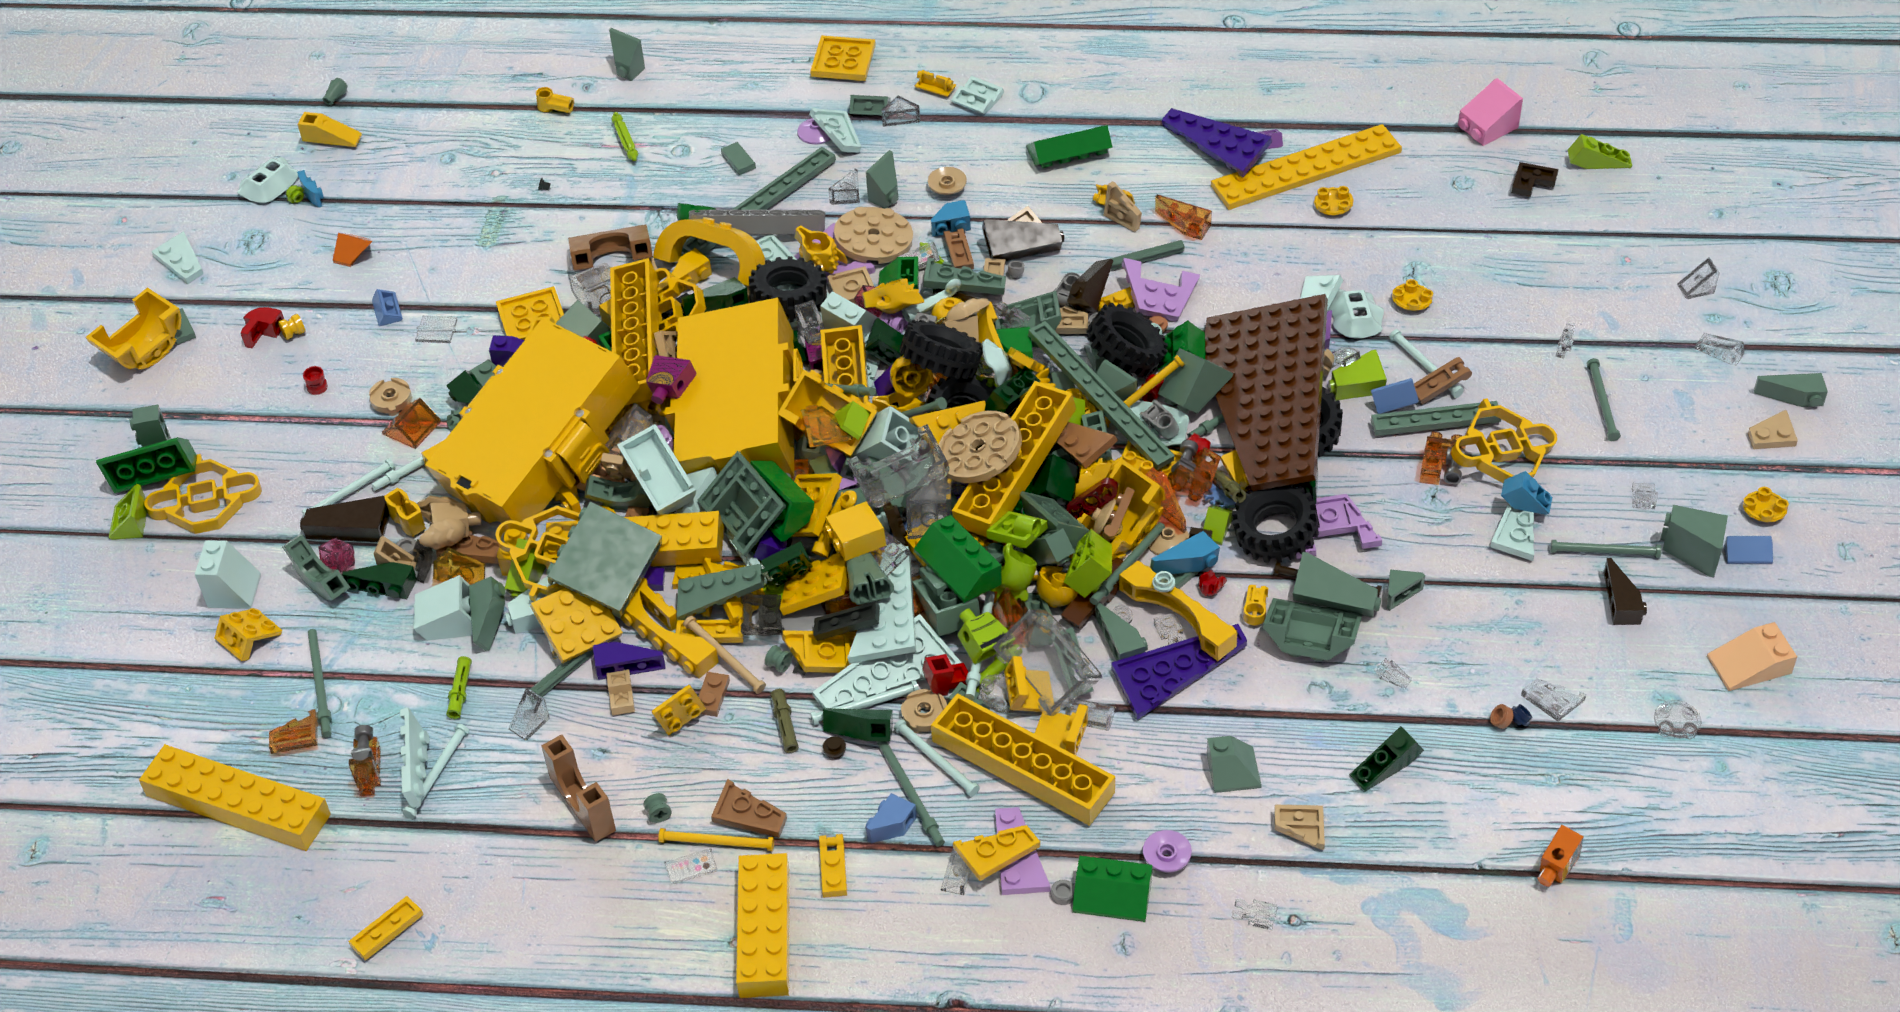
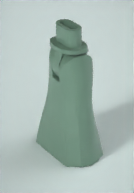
M870 552L846 561L849 596L852 602L860 605L890 597L894 591V585Z

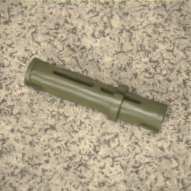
M1216 469L1212 472L1211 480L1223 489L1224 494L1228 498H1232L1236 503L1237 501L1241 503L1245 500L1246 493L1236 481H1232L1222 470Z
M775 689L770 693L774 705L773 715L778 721L784 751L794 753L799 749V745L791 720V707L787 704L785 691L783 689Z

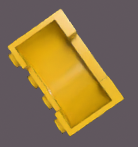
M148 287L132 299L138 314L110 337L102 325L85 337L91 345L127 369L137 368L141 370L159 362L177 340L174 338L175 334L181 328L179 308Z
M803 369L778 412L779 416L788 423H793L799 430L826 446L841 453L844 452L848 457H852L878 413L876 410L877 406L869 401H866L864 404L861 399L854 395L848 397L843 394L844 390L834 384L830 387L825 384L821 379L822 375L813 370L809 373ZM852 401L870 412L859 440L842 430L834 416L836 411Z
M1121 458L1113 466L1112 473L1109 476L1118 483V492L1114 499L1117 500L1119 493L1124 494L1127 487L1134 489L1135 492L1117 534L1111 543L1112 560L1116 557L1120 559L1125 558V553L1129 550L1133 551L1157 525L1164 509L1161 506V502L1165 500V491L1162 486ZM1115 505L1113 510L1117 511L1118 506ZM1083 513L1077 520L1087 529L1093 530L1095 521L1091 519V516Z

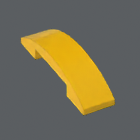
M990 302L989 305L977 313L979 342L982 343L989 339L999 348L1003 349L993 324L998 318L992 302ZM1010 361V364L1014 372V376L1018 372L1017 366Z

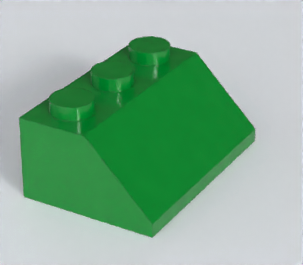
M1079 855L1072 913L1146 922L1152 884V865Z

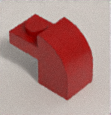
M261 307L248 312L243 317L246 326L241 330V337L245 347L253 348L262 335L277 338L281 332L278 321L284 319L282 310Z
M947 654L925 657L922 672L934 694L938 695L939 693L942 696H946L949 693V689L956 688L960 682L967 685L968 670L964 663L952 665Z

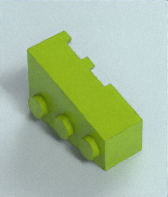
M1092 529L1078 541L1064 583L1084 598L1091 592L1095 593L1100 588L1102 582L1112 574V544Z

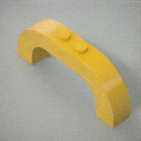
M703 217V219L679 220L668 225L659 235L655 244L653 258L669 263L678 262L683 245L691 236L731 248L739 260L738 280L749 286L751 271L757 270L756 266L758 264L765 265L763 251L752 236L744 231L732 228V224L720 222V224L714 223L715 219Z

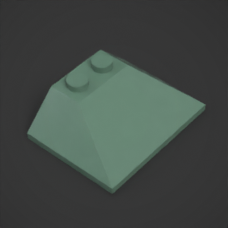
M1049 292L1002 306L1008 309H1017L1018 317L1015 321H1012L1008 317L996 313L998 319L993 324L995 329L1029 326L1031 329L1046 321L1055 331L1062 320L1057 292ZM1031 339L1032 347L1039 348V346Z
M739 451L734 454L697 500L706 512L719 511L722 522L735 536L731 542L743 556L749 553L786 507L783 501Z
M1273 598L1263 628L1282 652L1288 653L1293 657L1306 656L1311 657L1315 661H1328L1355 644L1362 614Z

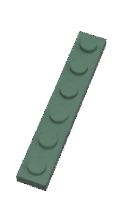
M1490 401L1491 406H1497L1498 402ZM1480 403L1371 415V423L1375 436L1469 426L1479 409ZM1496 416L1479 418L1475 425L1501 422L1502 419Z

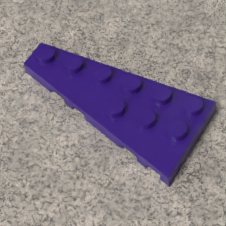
M1173 108L1162 118V125L1177 135L1186 137L1187 142L1195 143L1198 149L1217 161H1223L1226 163V167L1231 170H1237L1238 174L1242 177L1247 174L1272 143L1271 136Z
M1239 624L1232 625L1237 631V647L1219 661L1201 649L1199 638L1196 636L1111 662V669L1136 719L1138 720L1246 647L1247 639Z

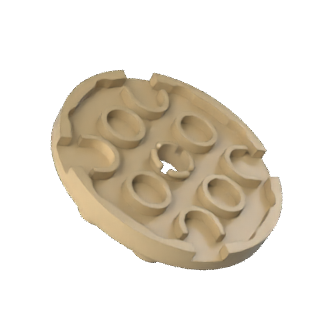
M856 207L837 220L834 226V241L837 248L851 259L864 263L867 260L878 261V264L894 261L897 257H903L910 250L913 241V230L907 219L890 208Z
M982 411L961 419L962 423L953 430L949 428L942 436L936 452L938 464L948 478L961 483L988 481L1004 471L1016 460L1022 445V435L1017 423L1009 418L1007 414L998 411Z

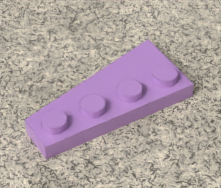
M1019 807L995 809L997 834L998 831L1026 825ZM1036 850L1000 870L1002 895L1051 892L1049 881Z

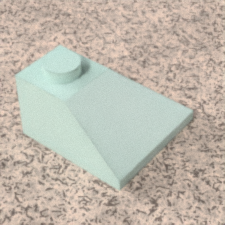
M715 467L687 474L696 490V495L688 504L677 509V514L706 512L697 500L717 477Z

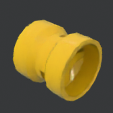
M298 314L292 315L288 321L285 319L278 321L280 330L286 340L293 338V333L302 334L306 332Z

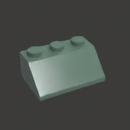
M1024 491L1021 492L1020 497L1025 515L1047 520L1048 528L1044 532L1063 528L1075 551L1078 541L1090 530L1054 499Z

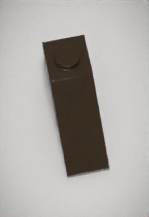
M1110 258L1096 261L1072 284L1067 302L1077 311L1080 310L1086 313L1097 312L1113 260Z
M1607 558L1603 573L1613 625H1641L1643 615L1647 614L1646 602L1642 601L1641 592L1613 559Z

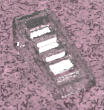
M1704 333L1695 345V349L1736 366L1744 355V342Z

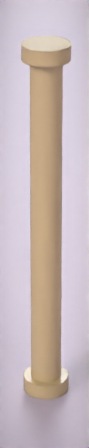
M691 615L685 619L683 626L686 629L690 628L698 637H702L717 649V654L753 687V691L756 694L761 693L765 689L766 683L763 680L759 681L696 622L695 617Z

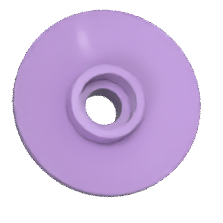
M813 118L802 122L798 127V137L805 143L816 145L831 140Z
M1157 831L1151 834L1143 845L1145 861L1152 865V868L1161 872L1178 871L1185 867L1191 858L1192 849L1190 842L1185 836L1176 831Z

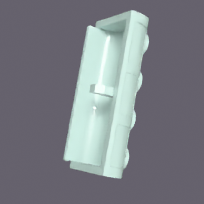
M656 424L617 444L658 514L664 515L674 512L688 504L695 497L696 490Z

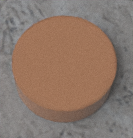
M1504 704L1497 705L1491 712V724L1500 729L1508 727L1513 719V710Z

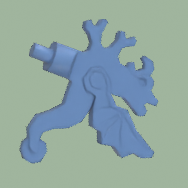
M1206 484L1207 491L1211 495L1204 494L1205 501L1213 499L1210 501V504H1213V506L1216 505V502H1220V508H1235L1236 502L1232 498H1228L1224 494L1223 489L1220 490L1214 484Z

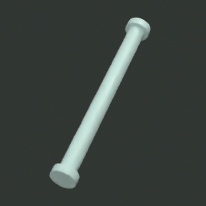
M1395 329L1391 332L1389 338L1393 342L1396 341L1430 373L1438 369L1401 335V331ZM1456 384L1449 388L1454 398L1460 397L1464 392V389Z
M386 459L385 463L311 508L332 505L385 472L394 470V463L391 459ZM306 508L301 511L303 516L305 515Z
M914 680L909 685L834 708L862 709L908 695L913 691L919 690L916 680ZM815 711L810 712L814 726L823 721V711L818 713Z
M901 719L895 724L894 730L897 733H902L966 790L967 795L973 797L978 793L980 786L969 781L907 726L905 720Z
M457 724L455 727L456 732L424 780V795H422L421 803L463 736H467L469 733V729L465 725ZM409 804L408 807H404L402 813L405 817L414 819L419 807L412 808Z

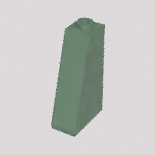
M1307 552L1302 553L1293 590L1294 601L1359 613L1372 618L1374 611H1379L1381 598L1378 597V589Z

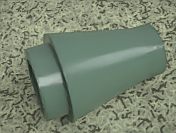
M340 78L331 80L323 101L327 105H332L347 92V83Z

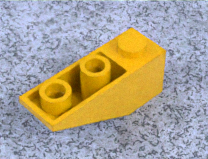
M304 112L297 124L302 141L356 147L362 136L361 132L320 113Z

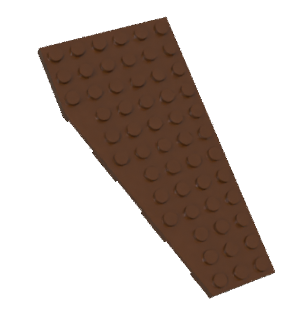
M1326 294L1215 315L1206 319L1205 359L1234 373L1232 378L1215 396L1252 491L1316 480L1328 305Z

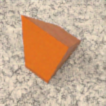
M338 233L333 263L351 267L359 255L373 241L369 238L353 234Z

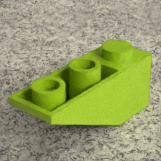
M1583 134L1567 150L1570 163L1584 169L1632 167L1630 154L1626 150L1615 148L1609 143L1600 142L1593 137Z

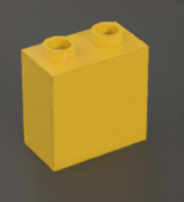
M867 502L825 516L827 526L824 527L826 536L828 539H832L836 552H840L845 561L887 546L884 527Z

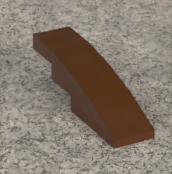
M1118 557L1112 561V573L1123 562ZM1119 580L1113 586L1111 593L1099 601L1101 604L1104 605L1105 602L1110 603L1118 593ZM1091 592L1085 598L1078 594L1062 612V619L1081 629L1091 615L1095 616V605L1090 602V598L1094 593Z

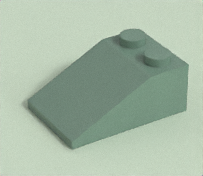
M922 578L912 581L928 620L938 636L949 635L960 630L964 623L959 618V615L964 610L970 608L976 617L980 615L979 603L976 597L964 603L949 587L944 589V594L937 596Z

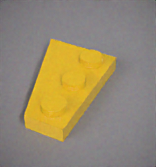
M1027 825L998 831V834L992 836H976L974 840L966 842L961 840L953 842V848L979 881L1040 847V840Z

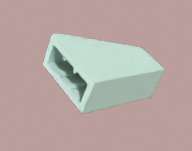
M547 576L537 583L546 587L551 586L548 584ZM530 589L507 603L509 613H505L508 626L513 625L515 634L541 627L530 608L531 603L534 602L529 598ZM539 593L536 601L548 595Z

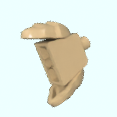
M972 298L966 302H960L948 312L946 320L942 321V324L949 328L954 327L959 332H965L968 334L967 336L974 337L976 342H979L978 316L973 313L986 307L990 302L987 298ZM980 360L979 364L986 366L990 370L991 367L984 360Z
M428 496L417 503L422 516L432 522L429 529L419 539L420 544L425 547L438 550L445 546H453L464 537L469 536V526L481 525L480 512L467 513L466 504L459 503L452 498Z

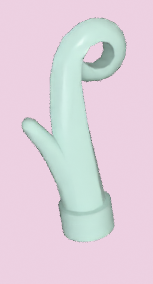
M952 279L945 286V290L925 299L924 303L904 308L902 310L904 319L907 322H912L918 312L926 313L932 310L941 299L952 297L960 289L961 281L959 279Z

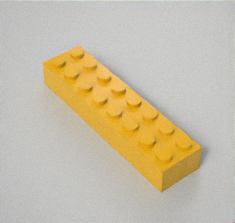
M646 258L610 268L612 352L621 356L640 385L626 405L651 399L653 394L646 380L654 356L659 355L654 344V333L659 332L657 273L650 259Z
M1034 381L1011 417L1017 423L1022 435V445L1016 460L1004 471L988 481L969 483L952 509L953 517L966 530L987 537L986 530L1008 511H1013L1021 498V492H1025L1075 412L1076 407L1073 393Z
M719 511L624 517L662 536V545L653 559L651 567L703 563L705 557L711 558L712 563L722 562L724 524ZM579 521L546 522L545 532L568 538L571 527L573 525L576 526ZM547 540L543 556L557 560V552L561 544Z
M958 693L931 724L932 742L1089 826L1115 794L1114 775Z
M166 744L163 745L139 779L147 797L304 851L309 849L331 815L327 802L323 797Z

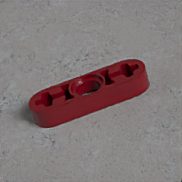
M1112 478L1100 480L1067 504L1066 511L1076 519L1081 517L1083 513L1091 515L1096 508H1101L1116 497L1118 483ZM1091 496L1096 498L1098 502L1090 504L1086 501V498ZM1072 509H1073L1074 511H1077L1078 509H1080V511H1079V513H1078V512H1074V513H1073V512H1072Z

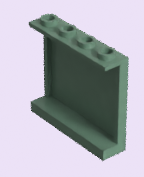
M590 502L587 508H582L578 519H580L578 524L571 527L566 545L562 544L560 546L555 564L551 563L546 572L548 584L552 585L555 582L611 609L614 616L621 618L660 549L662 536Z

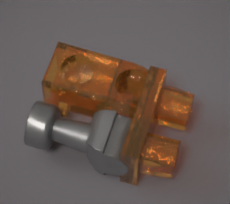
M1432 432L1430 436H1427L1419 483L1439 485L1442 465H1449V468L1444 472L1446 483L1455 485L1461 482L1462 472L1459 467L1462 466L1452 459L1451 449L1462 435L1454 434L1451 436V439L1442 438L1443 434L1440 432ZM1466 445L1460 446L1461 452L1465 454Z
M1184 440L1180 447L1182 456L1171 467V472L1167 479L1171 481V489L1177 492L1186 489L1189 491V499L1198 502L1204 493L1211 488L1221 456L1206 447L1197 453L1198 444L1192 440ZM1205 456H1209L1212 460L1207 462Z
M359 725L355 728L354 749L351 751L353 759H349V767L356 786L359 788L360 796L374 795L375 786H381V747L377 736L373 737L374 730L369 725Z

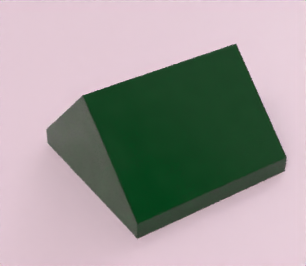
M1052 454L1043 461L1036 472L1031 493L1052 498L1059 505H1067L1074 499L1079 467Z

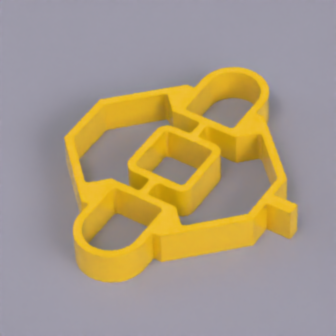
M659 268L655 270L657 273V284L667 277L669 289L658 294L659 330L678 332V318L683 317L681 303L675 298L680 296L684 288L693 290L696 303L689 315L704 313L706 305L703 290L696 284L676 278L667 269ZM673 308V315L662 321V313Z
M1488 398L1483 399L1465 436L1458 438L1452 447V459L1463 467L1475 466L1477 470L1504 483L1505 479L1514 475L1491 463L1494 459L1496 462L1515 460L1523 451L1525 457L1535 463L1531 472L1528 473L1533 478L1544 454L1549 453L1556 444V432L1546 424H1532L1530 420L1501 405L1491 406ZM1496 416L1517 427L1516 432L1511 428L1492 431L1487 439H1485L1483 433L1476 430L1474 425L1479 418ZM1527 435H1542L1549 444L1532 446ZM1507 439L1512 450L1502 452L1496 440ZM1476 444L1481 456H1467L1461 452L1459 447Z
M197 454L194 472L173 477L163 487L164 489L150 493L146 497L144 505L150 518L154 520L168 519L171 523L194 534L221 529L243 506V503L253 501L260 496L262 487L257 475L254 473H238L236 470L212 459L203 460L201 454ZM215 471L223 475V486L217 487L215 481L210 479L191 483L187 486L186 494L181 492L180 486L191 475ZM254 484L248 490L229 494L230 487ZM213 491L212 498L194 501V495ZM224 498L227 506L215 518L197 522L183 518L184 506L189 505L193 513L217 509L220 506L219 499ZM177 499V505L153 509V506L159 502Z
M554 506L524 519L522 523L508 520L498 526L496 530L497 543L503 551L510 553V557L524 587L531 590L529 593L531 601L535 602L539 593L550 595L565 587L557 583L546 587L526 580L518 563L526 560L531 549L535 548L534 555L538 563L549 566L551 563L555 564L556 560L541 556L546 541L549 540L561 545H566L568 538L550 532H544L540 540L535 541L538 535L535 524L556 515L579 521L578 516L580 513L560 506ZM508 529H517L529 533L530 536L525 548L520 549L502 542V534Z

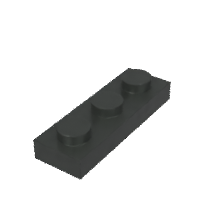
M876 601L817 617L814 619L813 636L817 641L879 624L880 606Z

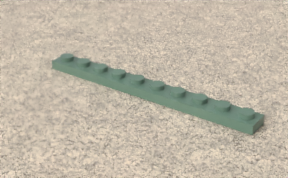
M820 147L732 210H767L835 162V154L824 147ZM692 237L684 243L682 252L686 254L696 248L702 254H705L717 244Z
M1046 321L1028 330V336L1100 411H1103V414L1147 460L1153 463V467L1156 470L1174 461L1175 455Z

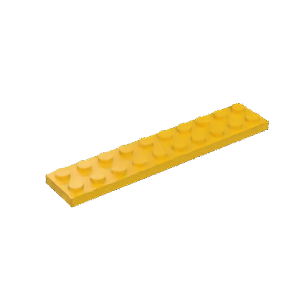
M1381 124L1253 166L1244 177L1235 172L1211 180V187L1227 209L1231 210L1399 154L1402 151V146L1387 128Z

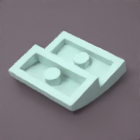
M971 76L964 87L960 86L951 102L980 114H985L998 102L1004 90L1002 87Z

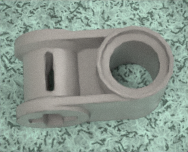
M1074 272L1065 274L1057 288L1054 289L1058 295L1059 306H1068L1073 309V306L1067 302L1072 284L1080 277L1079 274Z
M1154 399L1152 401L1153 404L1145 412L1139 414L1140 417L1164 438L1170 439L1175 437L1179 432L1177 422L1173 415Z

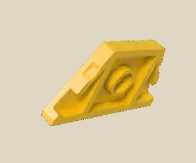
M985 401L917 415L910 417L909 422L917 426L922 432L921 436L931 445L932 450L936 453L938 444L949 428L953 430L962 423L961 419L985 411L986 403Z
M705 557L703 560V566L707 574L746 567L745 565H736L724 561V565L712 563L711 558ZM760 588L739 598L736 596L729 598L722 606L731 624H735L764 606L767 596L763 588Z
M783 630L782 639L804 672L839 673L850 665L847 657L857 632H848L817 641L813 636L814 631Z

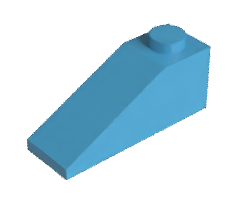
M1202 531L1151 558L1150 568L1155 573L1167 571L1171 574L1199 572L1207 567L1214 566L1218 562L1220 547Z

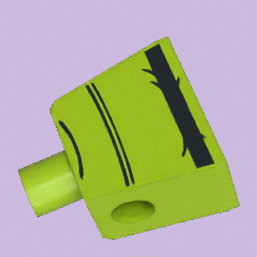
M968 608L959 615L964 624L958 633V638L974 664L1006 650L1014 638L1013 634L990 612H985L976 617L971 609Z

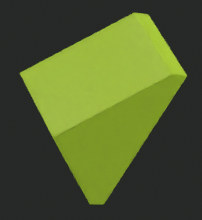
M852 401L836 411L834 416L842 430L859 440L870 412Z
M1211 506L1208 507L1203 529L1212 530V540L1216 544L1222 545L1233 519V510Z

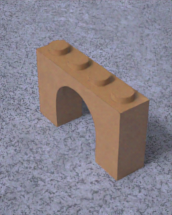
M646 224L568 238L574 271L593 268V259L608 252L627 251L632 254L633 260L653 257Z
M561 734L541 745L551 781L593 840L597 842L615 832L616 828L609 798L597 782L587 787L578 769L574 750L564 736Z

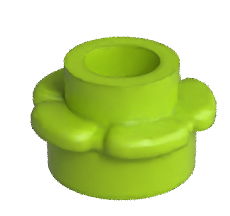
M297 185L289 187L286 191L288 201L291 203L301 202L304 198V189Z

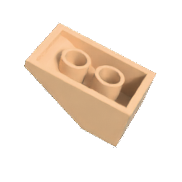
M1775 622L1752 628L1707 654L1709 661L1728 691L1792 674L1797 660V655Z

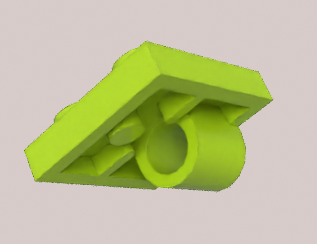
M1008 511L986 530L987 538L998 543H1011L1018 548H1027L1048 528V521Z

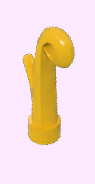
M848 490L842 493L828 515L854 506L857 502L855 491ZM824 528L820 533L818 541H815L812 552L828 558L832 539H828Z

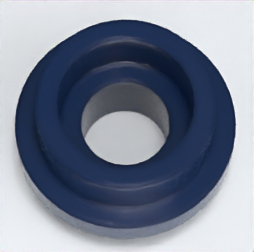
M1519 704L1517 707L1513 706L1511 708L1513 710L1512 720L1517 725L1528 726L1530 724V720L1533 717L1526 707Z

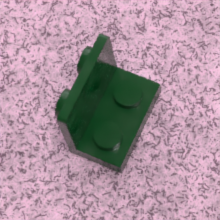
M876 318L865 350L891 366L899 357L904 355L900 354L899 349L904 335L879 318Z
M800 541L761 560L764 568L760 571L774 586L784 584L788 581V578L794 575L806 573L813 565L803 543Z

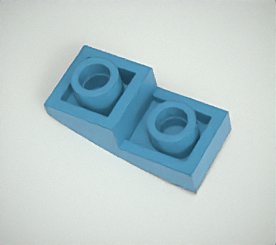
M305 170L297 171L301 187L304 189L303 192L307 199L316 207H322L320 199H323L324 196L321 187L317 188L315 180L312 181L311 177H307Z

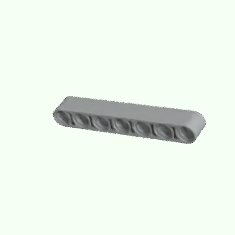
M822 210L689 211V219L712 218L715 219L714 223L732 224V228L739 229L748 234H795L796 228L800 225L811 231L823 232L825 230V212Z

